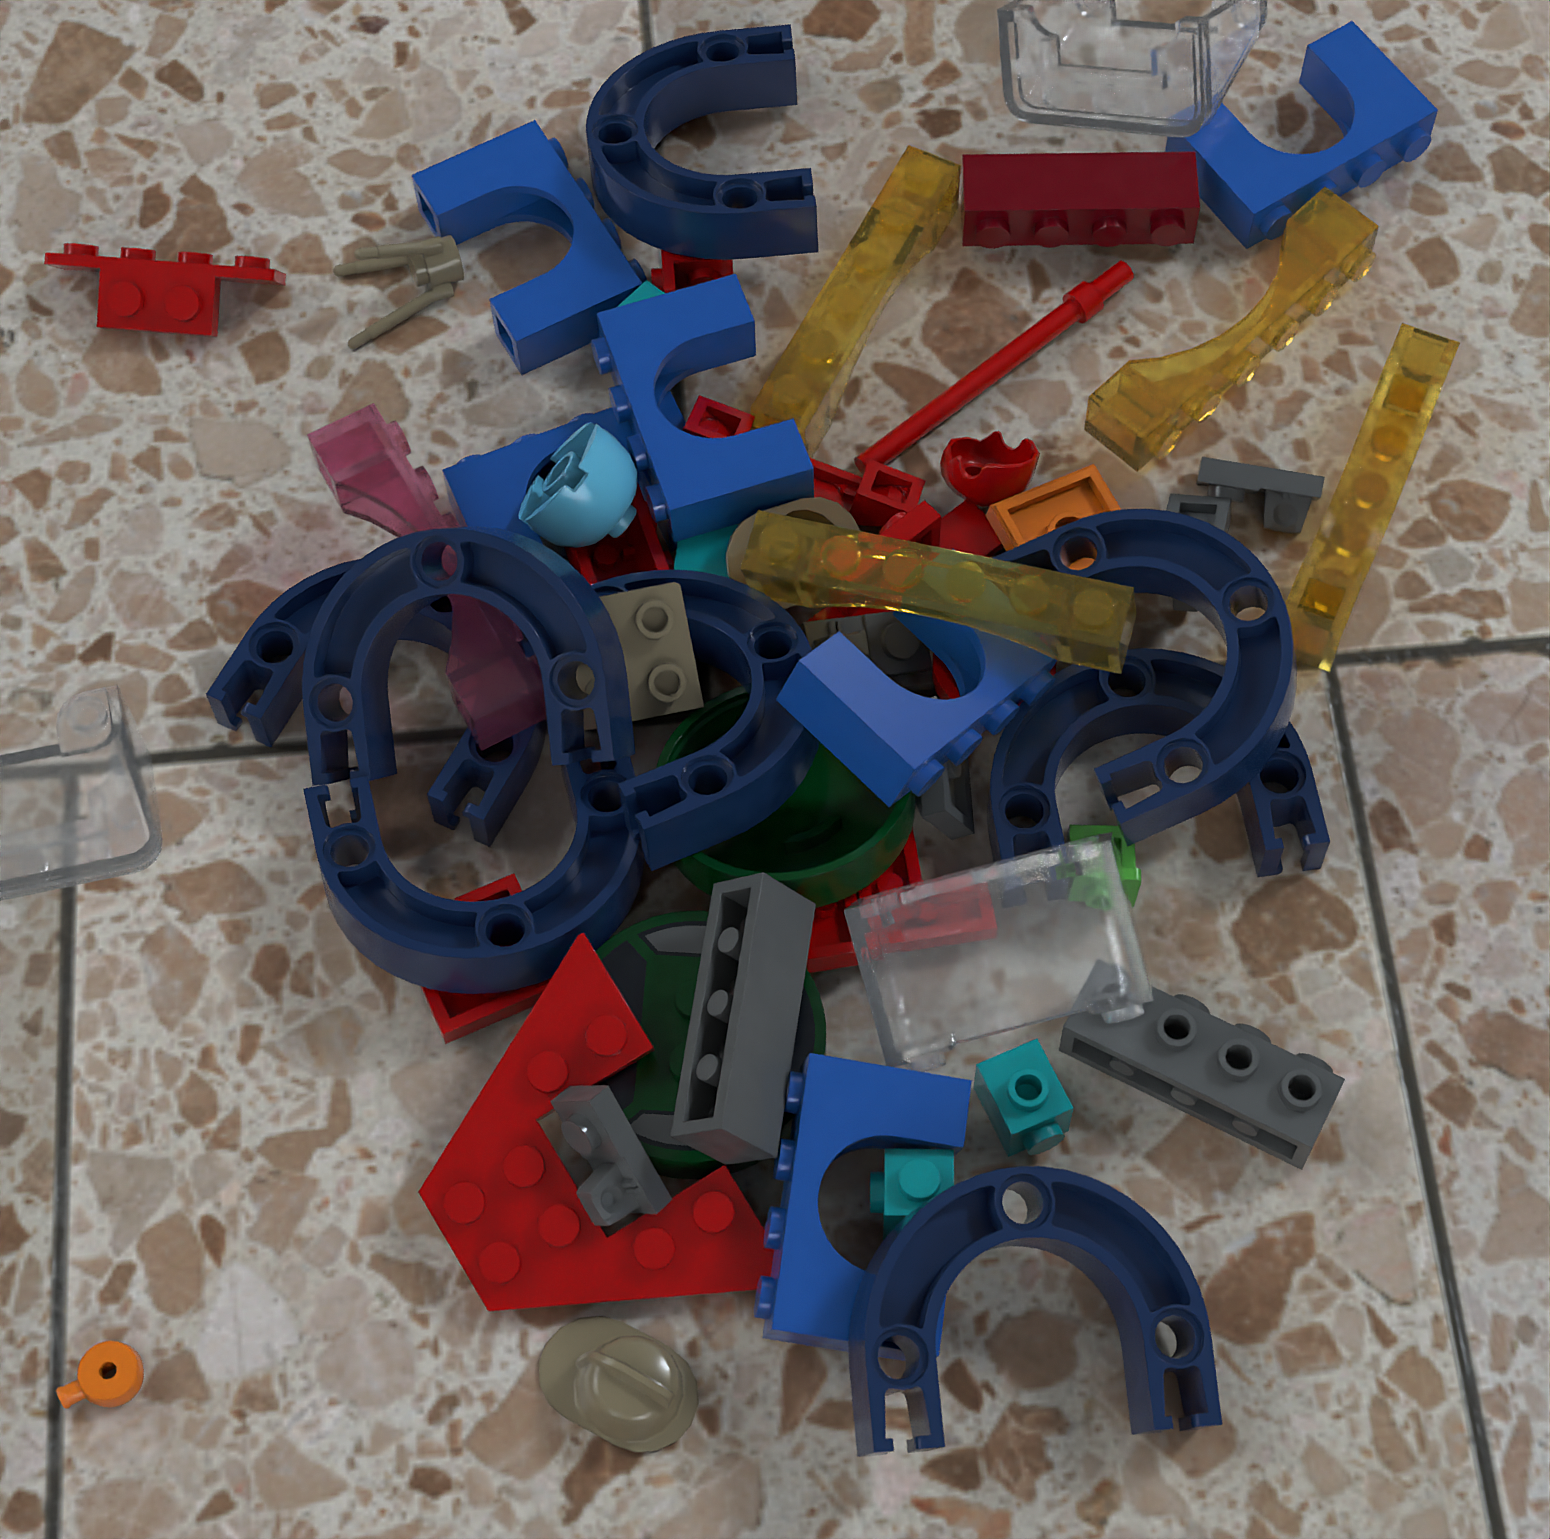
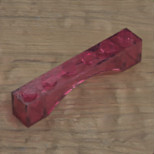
M374 403L307 434L317 469L344 514L371 522L396 537L430 529L460 527L450 511L443 515L439 513L433 503L439 499L438 493L428 472L423 466L415 469L412 468L406 456L411 454V449L402 429L395 420L386 424ZM447 545L442 553V564L448 575L452 576L457 568V557L452 547ZM451 594L447 596L453 610L452 644L445 674L455 706L480 749L484 750L547 718L541 670L535 654L528 658L525 656L518 642L523 640L522 632L507 615L477 598Z

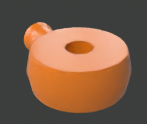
M118 1341L98 1343L91 1347L81 1358L77 1371L78 1379L58 1387L56 1393L64 1409L70 1408L71 1405L85 1398L91 1403L102 1407L110 1408L124 1405L137 1395L143 1384L144 1366L138 1352L128 1344ZM116 1369V1373L112 1378L105 1379L106 1374L110 1370Z

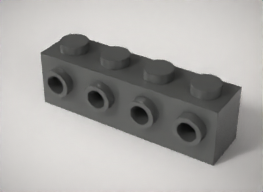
M764 872L713 884L670 1137L725 1165L777 1157L816 906L812 901Z
M1099 960L1063 1026L1059 1046L1060 1052L1301 1170L1345 1081L1344 1078L1334 1074L1332 1068L1326 1062L1306 1053L1294 1055L1272 1044L1270 1038L1265 1033L1247 1024H1236L1234 1026L1211 1015L1209 1009L1195 998L1183 994L1172 996L1151 986L1145 976L1130 967L1123 965L1111 967Z

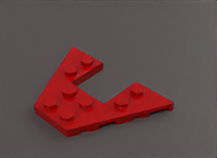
M584 932L575 939L418 1193L488 1311L757 1290L761 1275L771 1277L774 1249L764 1248L765 1230L725 1165L673 1196L672 1201L657 1214H644L607 1237L601 1226L592 1223L591 1218L577 1197L576 1191L579 1188L539 1123L541 1119L556 1111L550 1101L567 1087L599 1085L655 1050Z

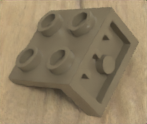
M676 582L599 596L609 612L622 646L627 671L632 721L704 707L681 586ZM581 662L576 671V680L580 689L589 695L594 688L595 678L589 666ZM584 709V731L596 729L597 724L593 709Z

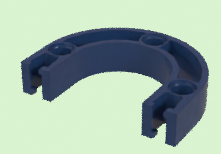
M791 24L705 32L668 41L629 60L602 84L588 110L586 137L594 193L604 212L616 225L634 238L650 246L687 257L732 260L818 252L817 206L815 195H813L811 168L734 175L706 174L675 165L655 150L657 144L669 132L701 116L726 111L798 105L796 60Z
M1123 509L1081 518L993 557L1002 585L1010 601H1013L1014 605L1040 629L1112 597L1133 593H1150L1171 597L1192 606L1215 626L1225 642L1227 661L1222 681L1209 704L1196 718L1166 737L1094 768L1101 792L1110 811L1113 810L1127 847L1221 804L1242 789L1268 762L1284 735L1294 707L1297 689L1295 647L1289 614L1277 584L1259 559L1240 541L1225 531L1188 515L1155 509ZM1092 558L1095 560L1092 565L1085 569L1073 570L1069 568L1077 559ZM1051 576L1055 577L1024 595L1020 590L1021 587ZM1250 607L1261 608L1265 611L1258 619L1251 621L1241 620L1236 617L1239 612ZM1194 766L1202 770L1199 776L1191 782L1178 783L1170 779L1173 772L1180 767ZM1150 785H1157L1160 790L1127 809L1122 800L1119 801L1117 798Z
M478 526L430 529L395 538L365 555L341 577L325 599L313 623L306 646L302 675L303 710L312 786L327 785L363 776H368V780L372 781L397 774L388 697V670L391 656L399 636L411 619L430 603L451 594L477 598L499 609L519 627L532 646L538 660L543 681L552 766L572 764L586 759H592V762L614 761L636 754L624 654L609 612L588 581L568 561L533 539L498 528ZM447 545L452 547L457 557V568L452 576L448 575L442 564V553ZM581 662L589 666L595 678L594 688L589 695L580 689L576 680V671ZM343 686L350 692L353 700L350 714H347L340 704V691ZM591 708L594 711L601 749L595 750V746L585 747L584 709ZM348 730L352 732L358 766L349 767Z
M360 559L329 567L303 579L275 599L258 616L206 693L218 724L237 731L243 722L242 718L236 716L241 710V715L249 721L256 741L268 747L273 746L303 699V662L310 632L319 610L336 583ZM442 562L444 570L448 575L452 576L457 567ZM451 594L430 603L418 612L406 625L398 640L428 644L448 653L468 670L478 685V698L473 717L428 791L427 797L434 822L455 830L460 822V817L454 815L457 807L471 788L478 787L483 790L485 794L479 806L468 803L462 814L469 818L474 840L491 847L529 783L543 750L547 730L543 681L538 660L532 646L519 627L507 615L477 598ZM445 606H460L452 612H439ZM279 655H290L280 663H269L272 658ZM256 690H263L264 692L257 705L247 702ZM504 751L510 753L506 759L499 762L484 760L494 752Z
M652 570L613 577L591 585L598 596H604L671 582L678 583L681 586L695 661L709 664L728 673L750 695L748 704L739 720L717 741L693 754L618 783L626 826L634 840L641 838L644 858L651 871L726 841L766 819L782 806L804 780L819 746V740L776 700L798 661L812 651L804 632L794 618L766 594L749 585L716 574L690 570Z
M1139 648L1107 652L1083 659L1063 668L1053 675L1056 678L1054 684L1030 707L1024 701L1019 705L1018 713L1004 728L994 754L987 802L989 841L1003 913L1028 908L1027 894H1024L1023 873H1016L1015 861L1026 862L1036 858L1041 859L1045 865L1046 872L1044 873L1046 886H1049L1047 893L1049 906L1067 904L1072 876L1056 803L1055 789L1069 765L1092 746L1114 737L1128 734L1168 736L1181 729L1196 718L1209 704L1222 681L1225 666L1199 656L1165 649ZM1127 688L1134 691L1137 695L1122 697L1112 690ZM1289 721L1279 745L1268 762L1252 780L1236 793L1244 819L1257 878L1278 875L1283 871L1281 856L1284 845L1282 838H1275L1274 827L1286 824L1295 826L1304 851L1300 860L1303 871L1321 869L1330 844L1312 767L1306 749L1297 731ZM1277 782L1287 788L1289 792L1274 793L1268 790L1263 783ZM1016 816H1026L1036 822L1037 825L1030 828H1019L1012 825L1008 820Z
M630 756L614 761L600 762L602 770L591 774H586L582 771L580 761L561 765L562 777L576 825L574 838L568 852L555 869L535 885L514 895L489 901H456L435 896L413 885L396 870L389 860L382 843L368 776L349 779L355 804V810L349 811L352 823H344L333 828L330 827L325 801L331 800L329 787L327 785H319L303 789L324 890L337 924L357 950L375 965L398 978L429 989L464 994L498 993L524 988L552 978L578 935L584 932L596 951L621 925L638 894L643 877L645 858L641 838L634 840L626 826L618 783L636 777ZM505 942H514V943H516V944L511 945V946H505V947L498 946V945L503 944V943H505Z
M1018 1166L993 1170L959 1182L924 1202L903 1218L877 1249L862 1277L853 1305L848 1339L849 1372L857 1457L886 1455L894 1451L893 1438H886L885 1395L898 1392L903 1393L906 1397L913 1439L906 1440L907 1453L926 1452L945 1447L935 1341L939 1312L950 1286L959 1273L978 1255L985 1251L1002 1247L1036 1248L1057 1255L1081 1270L1102 1293L1113 1313L1119 1331L1132 1435L1159 1433L1174 1429L1172 1416H1165L1164 1373L1173 1372L1178 1381L1184 1417L1178 1418L1180 1431L1199 1430L1223 1425L1207 1309L1190 1265L1166 1230L1144 1208L1110 1185L1087 1175L1044 1166ZM1006 1190L1018 1193L1025 1201L1027 1218L1024 1224L1016 1223L1005 1213L1002 1202ZM1159 1322L1168 1325L1175 1334L1177 1341L1176 1350L1171 1358L1163 1354L1157 1347L1155 1330ZM884 1341L893 1342L904 1352L906 1367L902 1377L899 1379L886 1375L879 1365L878 1351Z

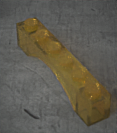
M908 145L750 407L751 415L755 416L751 430L794 418L810 458H813L833 423L855 365L883 310L911 269L925 255L934 251L957 212L961 165Z
M1324 187L1287 220L1279 252L1278 272L1264 297L1246 317L1221 335L1192 349L1157 358L1129 360L1088 397L1084 430L1136 472L1144 467L1153 457L1160 460L1167 456L1178 443L1181 433L1194 420L1198 423L1205 421L1217 408L1221 396L1233 385L1237 387L1245 385L1257 371L1261 360L1271 350L1282 351L1293 340L1303 321L1311 314L1315 317L1322 315L1336 298L1338 290L1349 280L1357 282L1369 271L1376 258L1373 247L1379 226Z
M1404 323L1401 324L1336 491L1316 537L1301 564L1285 603L1292 627L1296 660L1328 672L1331 671L1446 386L1460 342Z
M761 510L757 511L740 568L749 587L766 594L776 601L809 608L833 606L866 607L928 616L1006 638L1058 661L1119 674L1122 673L1136 619L1134 587Z

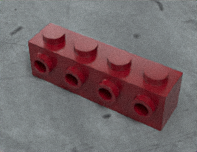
M1196 151L962 154L960 184L962 247L981 246L995 249L1003 246L1055 248L1061 245L1114 247L1131 244H1157L1159 246L1194 244L1200 212Z

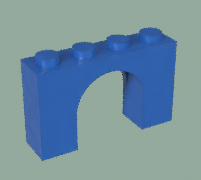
M1353 21L1307 45L1299 80L1303 88L1340 127L1344 138L1334 146L1309 154H1292L1275 150L1257 140L1217 96L1176 117L1169 123L1165 152L1196 151L1199 197L1246 250L1266 238L1273 240L1280 237L1294 222L1312 212L1319 214L1327 210L1335 203L1338 197L1358 186L1364 188L1371 185L1384 171L1401 161L1411 162L1425 152L1431 143V133L1438 109Z
M535 120L412 175L418 210L435 237L451 235L456 245L504 224L534 222L557 230L571 243L566 256L553 269L489 299L495 334L521 375L590 344L592 339L599 338L597 313L616 308L647 280L639 262L636 259L628 261L622 253L621 240L609 218L601 220L595 212L594 199L584 179L579 177L574 180L568 171V160L559 141L555 137L548 140Z
M736 274L597 313L600 337L591 340L593 356L600 375L610 373L615 386L608 388L614 415L618 423L629 422L633 433L632 436L626 437L630 457L637 473L646 470L651 485L645 487V495L650 513L655 523L665 520L673 543L739 524L757 512L803 498H814V468L794 418L730 437L704 438L678 429L659 410L660 404L668 391L684 378L698 372L756 356L755 320Z
M669 390L663 398L659 410L671 424L683 431L686 421ZM612 407L597 413H584L562 426L540 434L524 435L510 445L483 455L467 456L455 465L442 469L449 503L460 527L498 528L518 533L543 545L540 536L531 530L518 516L522 501L536 477L539 475L544 480L556 465L550 458L574 432L586 423L591 422L607 430L629 453L626 437L633 435L629 422L618 423ZM645 470L637 473V481L643 498L647 501L645 487L651 485V482ZM665 520L657 522L670 552L677 550L678 541L672 542Z
M954 548L916 575L892 615L947 666L956 681L960 695L959 698L932 699L906 690L883 673L840 631L798 661L776 698L794 718L889 808L910 791L917 797L924 794L944 772V763L950 760L955 766L961 764L981 743L983 739L981 734L984 731L988 730L995 736L1009 724L1020 709L1018 704L1024 701L1030 707L1054 684L1056 678L1049 672L1064 652L1055 641Z
M809 1053L800 1066L799 1072L790 1071L784 1112L793 1113L790 1139L780 1138L773 1168V1179L784 1181L780 1207L770 1206L764 1232V1248L774 1249L771 1277L760 1276L754 1304V1318L765 1319L762 1338L849 1352L850 1319L855 1297L865 1270L854 1266L844 1259L831 1245L822 1228L818 1212V1194L823 1175L833 1161L845 1154L861 1149L954 1150L955 1156L964 1148L972 1080ZM946 1296L939 1312L936 1327V1358L940 1352ZM884 1341L880 1346L878 1357L906 1361L904 1352L893 1342Z

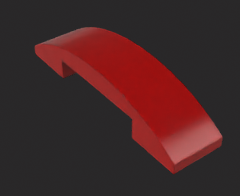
M699 395L683 431L704 438L730 437L751 431L756 416ZM810 458L814 468V497H822L839 503L853 516L857 525L884 526L895 514L902 511L908 513L918 505L926 482L924 479L871 459L868 461L863 477Z

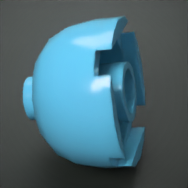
M586 423L574 432L550 458L556 465L545 480L539 475L536 477L522 501L518 514L519 519L526 523L536 534L555 545L569 548L593 545L607 534L617 538L628 528L637 512V509L631 505L638 486L637 470L628 451L607 430L602 429L597 424Z

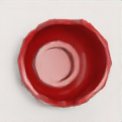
M994 431L980 441L970 437L953 438L944 449L940 460L941 475L947 486L957 496L975 505L989 507L992 504L1026 491L1034 476L1040 452L1035 443L1029 438L1022 440L1016 448L1009 447L1004 442L1000 431Z

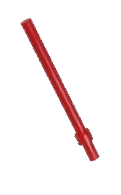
M1120 260L1092 282H1080L1063 295V303L855 457L854 462L858 470L864 474L869 459L886 465L1074 323H1086L1103 310V302L1134 279V273L1130 266Z

